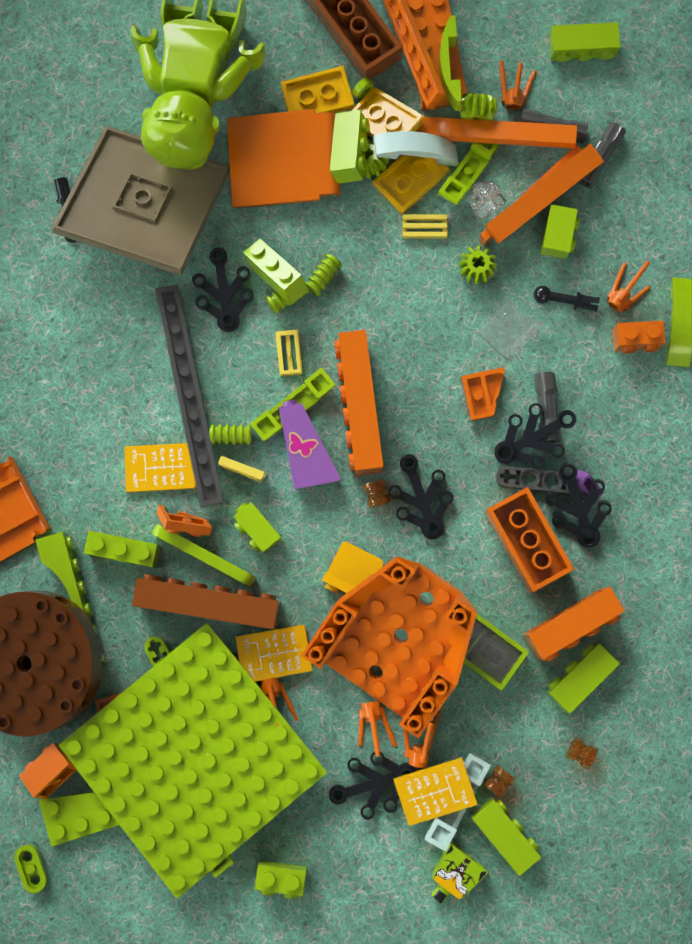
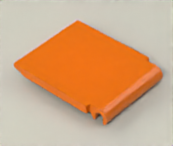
M314 109L227 118L232 208L321 201V196L328 197L331 194L340 196V183L336 182L330 172L336 113H316Z
M7 457L8 461L0 463V563L36 543L35 538L51 530L13 457Z

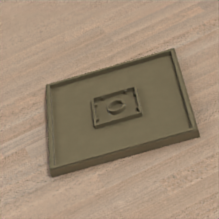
M105 126L51 228L52 233L182 276L229 174L230 166L207 159L204 165L197 169L180 170L167 168L154 160L146 152L142 145L141 137Z

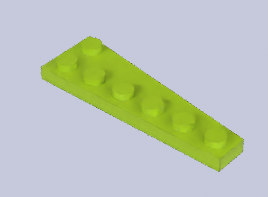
M95 792L39 800L51 847L119 825Z

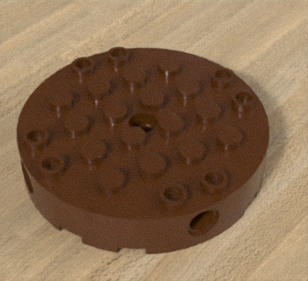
M22 591L0 596L1 732L14 736H35L61 728L79 717L95 697L103 672V668H101V654H103L100 638L95 633L87 614L77 604L62 595L48 591Z

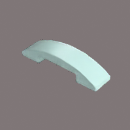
M414 131L386 132L373 136L376 157L397 159L402 154L435 158L437 164L459 165L456 145L443 137Z
M469 753L464 764L475 794L491 765ZM466 809L434 818L424 840L446 852Z

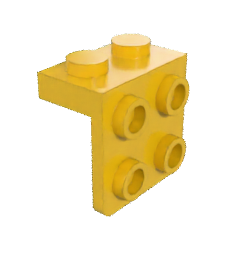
M343 542L328 571L325 573L322 582L326 583L324 586L326 589L336 594L338 590L348 593L383 566V561L348 542Z

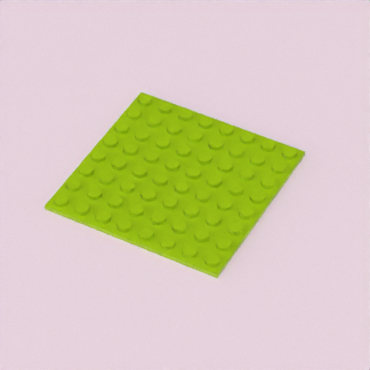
M208 622L58 745L176 899L327 773L326 769Z

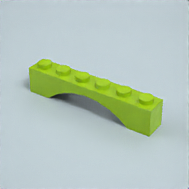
M60 532L36 539L41 562L60 578L67 589L70 600L77 604L89 618L93 616L91 605L86 603L84 594H87L86 585L83 580L79 581L78 572L81 571L78 559H74L72 550L75 549L73 538L68 536V533ZM94 625V631L98 634L97 627ZM104 652L101 654V667H103L102 662L105 661Z

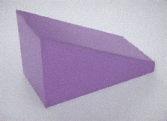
M578 470L576 477L578 488L587 496L591 490V482L594 479L589 473ZM597 483L593 485L596 490L601 489ZM602 492L601 494L598 495L596 501L598 500V498H599L604 492Z

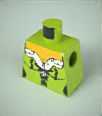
M451 842L446 852L443 850L432 873V878L438 883V886L431 895L441 904L445 902L450 893L461 900L487 875L488 871Z

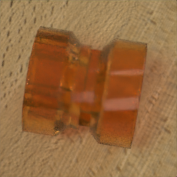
M378 480L363 485L364 493L368 495L367 503L369 508H375L391 502L389 495L385 492V480Z
M575 737L565 757L571 761L576 760L580 763V766L589 769L597 756L598 748L593 745H586L582 739Z
M496 765L491 778H487L483 784L503 799L507 793L506 789L508 786L513 785L516 779Z

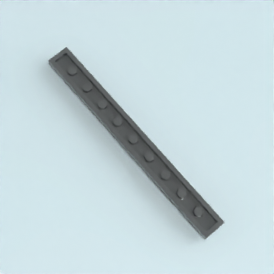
M178 285L155 288L200 508L223 504Z

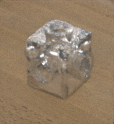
M492 181L476 183L471 188L472 192L466 197L471 209L481 219L493 216L507 202L500 193V188Z

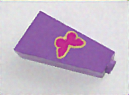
M296 400L283 402V407H279L294 488L300 489L340 481V476L302 403L297 404Z

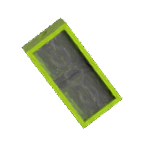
M477 614L463 664L495 688L502 691L529 651Z

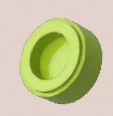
M368 77L363 78L353 88L352 94L357 99H362L373 87V82Z

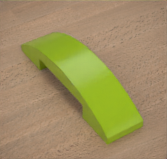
M451 15L442 35L439 53V74L449 103L455 111H460L462 103L460 80H451L449 48L455 47L457 40L456 15Z
M473 143L467 155L452 176L448 177L438 191V194L453 204L458 205L477 181L500 144Z
M672 277L670 339L667 343L666 365L689 367L692 356V279Z
M321 367L308 377L304 384L271 410H266L252 421L250 425L265 442L283 430L279 407H283V402L296 400L297 404L302 403L304 409L308 411L326 396L336 384Z

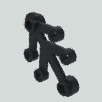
M218 247L210 252L209 258L216 267L219 289L206 281L205 276L201 273L195 274L192 282L196 288L203 289L221 302L222 311L210 304L208 297L205 295H199L195 300L200 310H205L217 318L218 327L222 331L230 333L239 327L240 319L238 316L245 306L253 301L254 293L250 288L242 289L240 292L241 298L231 309L230 300L242 284L250 279L251 273L248 267H239L236 278L228 287L225 272L228 255L223 248ZM216 253L222 254L220 259L214 258ZM242 271L248 272L246 277H241L240 273ZM197 278L203 279L201 284L195 283ZM246 292L251 293V297L248 299L243 297ZM202 299L207 301L204 306L199 305V301ZM225 318H232V322L230 324L224 323Z
M533 403L529 407L530 414L523 437L516 442L514 440L517 428L522 426L523 418L518 414L511 415L508 420L509 428L505 441L498 443L495 447L494 454L496 459L504 464L517 460L530 464L535 469H539L545 464L543 456H530L519 452V450L530 447L550 453L555 458L564 456L565 447L563 445H553L539 440L560 428L570 429L574 427L577 422L576 414L570 410H563L558 414L557 420L535 431L538 418L543 414L544 409L542 405ZM534 406H539L540 412L537 415L532 412ZM566 415H570L572 418L569 424L563 421ZM514 417H518L520 420L517 426L512 424ZM557 446L562 449L560 455L554 453V448ZM504 448L510 450V455L507 457L502 454ZM536 457L541 459V465L535 466L533 463Z
M406 454L401 458L399 465L403 472L408 473L416 497L402 491L398 485H392L388 490V495L391 499H399L420 509L424 519L411 514L407 507L398 508L396 517L400 521H408L420 527L422 534L427 539H437L444 532V524L441 520L448 505L453 502V494L449 491L441 493L439 497L440 504L433 515L430 505L439 485L444 482L446 475L442 470H435L432 473V481L425 494L416 471L418 460L414 455ZM411 459L413 466L407 467L404 463L405 460ZM436 473L442 474L443 479L441 481L435 480L434 475ZM393 488L399 490L400 494L398 496L391 494ZM445 494L449 495L451 498L450 502H444L442 496ZM405 510L407 517L401 518L399 511ZM430 524L437 526L435 532L429 531L428 526Z
M565 462L560 466L558 474L562 481L567 482L573 504L561 499L555 491L548 492L545 501L547 505L556 506L578 518L580 526L566 520V516L558 512L553 515L552 523L557 528H563L577 535V541L581 546L591 548L599 543L600 532L598 529L604 518L611 513L612 506L607 500L600 501L597 506L598 512L592 522L589 523L587 514L598 495L605 490V483L602 479H594L591 482V490L583 502L576 482L578 469L574 463ZM569 467L573 470V472L571 474H566L564 472V469ZM595 483H600L602 485V488L600 490H596L593 487V485ZM553 495L557 498V500L555 502H550L548 500V497ZM602 505H607L609 509L607 511H602L600 507ZM561 517L564 521L558 524L555 519ZM590 532L593 537L586 539L584 534Z
M374 751L370 756L371 763L375 766L382 765L393 772V774L383 776L362 764L359 758L353 757L348 761V769L353 773L358 772L371 780L348 787L336 784L329 790V799L332 803L339 805L344 803L347 797L373 790L369 800L360 810L362 818L366 820L372 819L375 814L374 809L386 787L395 784L394 778L402 776L404 771H410L411 773L418 771L416 767L409 765V763L398 765L384 757L381 751L382 760L376 763L373 761ZM354 760L359 763L357 769L350 767V763ZM396 786L390 798L385 799L383 803L384 810L388 813H393L398 808L399 795ZM341 791L343 793V797L341 799H336L334 797V792ZM388 801H393L395 803V807L393 809H388L386 807V803ZM367 807L372 810L370 816L363 814V810Z

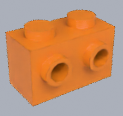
M664 320L617 323L613 328L614 352L622 351L624 354L636 352V350H645V352L658 351L666 343Z
M52 743L45 747L42 754L36 760L27 764L25 770L19 775L33 798L46 800L77 770L58 746L59 744Z

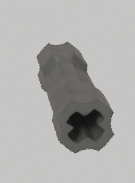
M523 108L520 122L577 125L576 143L583 144L589 125L588 123L575 120H564L544 115L541 112Z
M615 122L609 123L595 147L604 162L577 183L587 189L593 187L601 170L626 133L623 126Z
M542 372L534 375L538 404L542 405L544 409L543 414L539 417V429L557 420L558 417L555 394L556 379L555 373ZM560 429L545 436L540 441L546 443L561 441Z

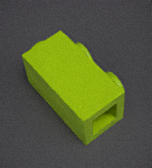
M245 502L235 510L237 514L233 517L237 522L234 525L242 535L247 532L252 538L249 543L256 552L262 550L265 554L282 540L281 536L252 502L248 505Z

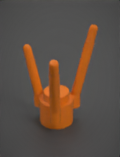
M502 60L499 61L502 89L501 103H505L504 107L506 109L521 110L522 106L526 104V98L534 81L536 70L532 71L522 93V89H520L522 62L518 65L515 87L510 88L507 92L504 63Z
M646 261L625 290L620 288L617 291L627 266L626 263L622 264L612 290L607 295L609 306L618 312L627 311L633 303L650 290V286H646L633 298L629 299L631 297L629 294L630 290L650 265L649 261Z
M278 677L260 681L261 690L275 707V697L280 696V691L295 721H298L283 682L279 683Z
M379 701L362 703V710H358V746L362 747L364 721L366 719V722L371 724L375 754L379 757L380 746L376 721L380 720V717L392 746L396 747L397 743L385 715L384 706L380 707Z
M440 711L435 715L433 723L428 725L424 745L414 744L411 749L409 733L403 728L404 757L409 758V765L421 768L428 766V758L438 725Z

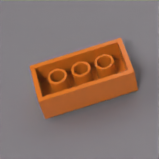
M528 487L484 511L529 593L574 570Z
M610 586L600 588L522 634L536 659L550 661L560 655L558 651L562 648L571 649L580 643L579 638L583 636L591 637L600 632L599 626L603 624L604 626L607 624L611 625L620 620V614L625 612Z

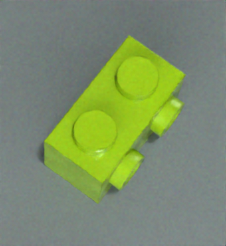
M550 205L540 250L541 255L567 259L569 253L574 252L576 239H573V233L578 230L580 218L577 217L578 209Z
M260 860L254 890H260L262 895L273 896L275 892L284 894L283 897L298 899V896H303L307 866Z

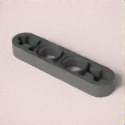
M503 466L495 475L497 484L504 488L523 490L528 487L530 491H555L558 494L570 495L567 485L564 486L565 490H561L563 481L560 479L557 471ZM508 471V475L516 476V472H520L518 477L519 485L515 484V479H509L507 483H504V479L500 478V475ZM530 473L535 477V483L532 486H527L523 483L522 478L524 474ZM548 476L557 478L558 485L556 488H549L546 485L545 480Z

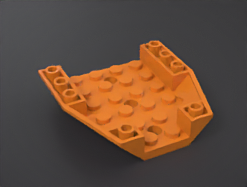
M396 556L337 600L301 656L319 669L324 664H327L400 715L402 720L399 725L419 739L458 684L476 620L477 610L461 590L426 566ZM423 592H430L434 597V601L431 603L424 602L421 594ZM396 630H405L408 638L406 640L399 639L396 635ZM379 666L383 671V675H374L371 667Z

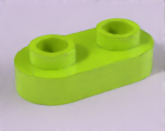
M25 844L15 852L14 861L22 885L26 891L38 893L48 883V874L39 849L35 845ZM26 852L32 854L31 860L25 859ZM34 875L39 876V883L33 882L32 878Z

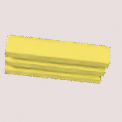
M403 214L402 238L447 239V215ZM407 221H442V223H407ZM407 229H442V232H407Z
M298 329L276 332L280 377L303 375ZM290 335H294L298 368L293 370ZM281 336H285L289 368L284 371Z
M223 456L220 457L218 462L219 466L223 469L261 483L266 476L265 472Z

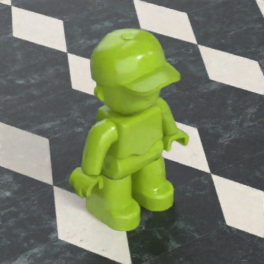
M162 0L161 22L164 33L162 67L154 51L159 43L158 30L152 28L151 35L144 37L141 36L140 29L137 26L132 25L131 39L136 52L139 54L144 80L151 90L162 94L154 101L151 108H146L142 113V145L154 160L167 168L191 170L204 165L213 149L215 133L219 131V120L213 115L211 108L214 107L216 101L226 100L233 95L250 70L259 69L264 63L265 45L263 41L255 49L245 50V40H239L247 15L245 0H239L237 13L218 11L216 0H209L207 21L201 20L203 13L202 0H195L193 7L174 5L173 0ZM239 40V58L226 70L230 59V52L235 48Z

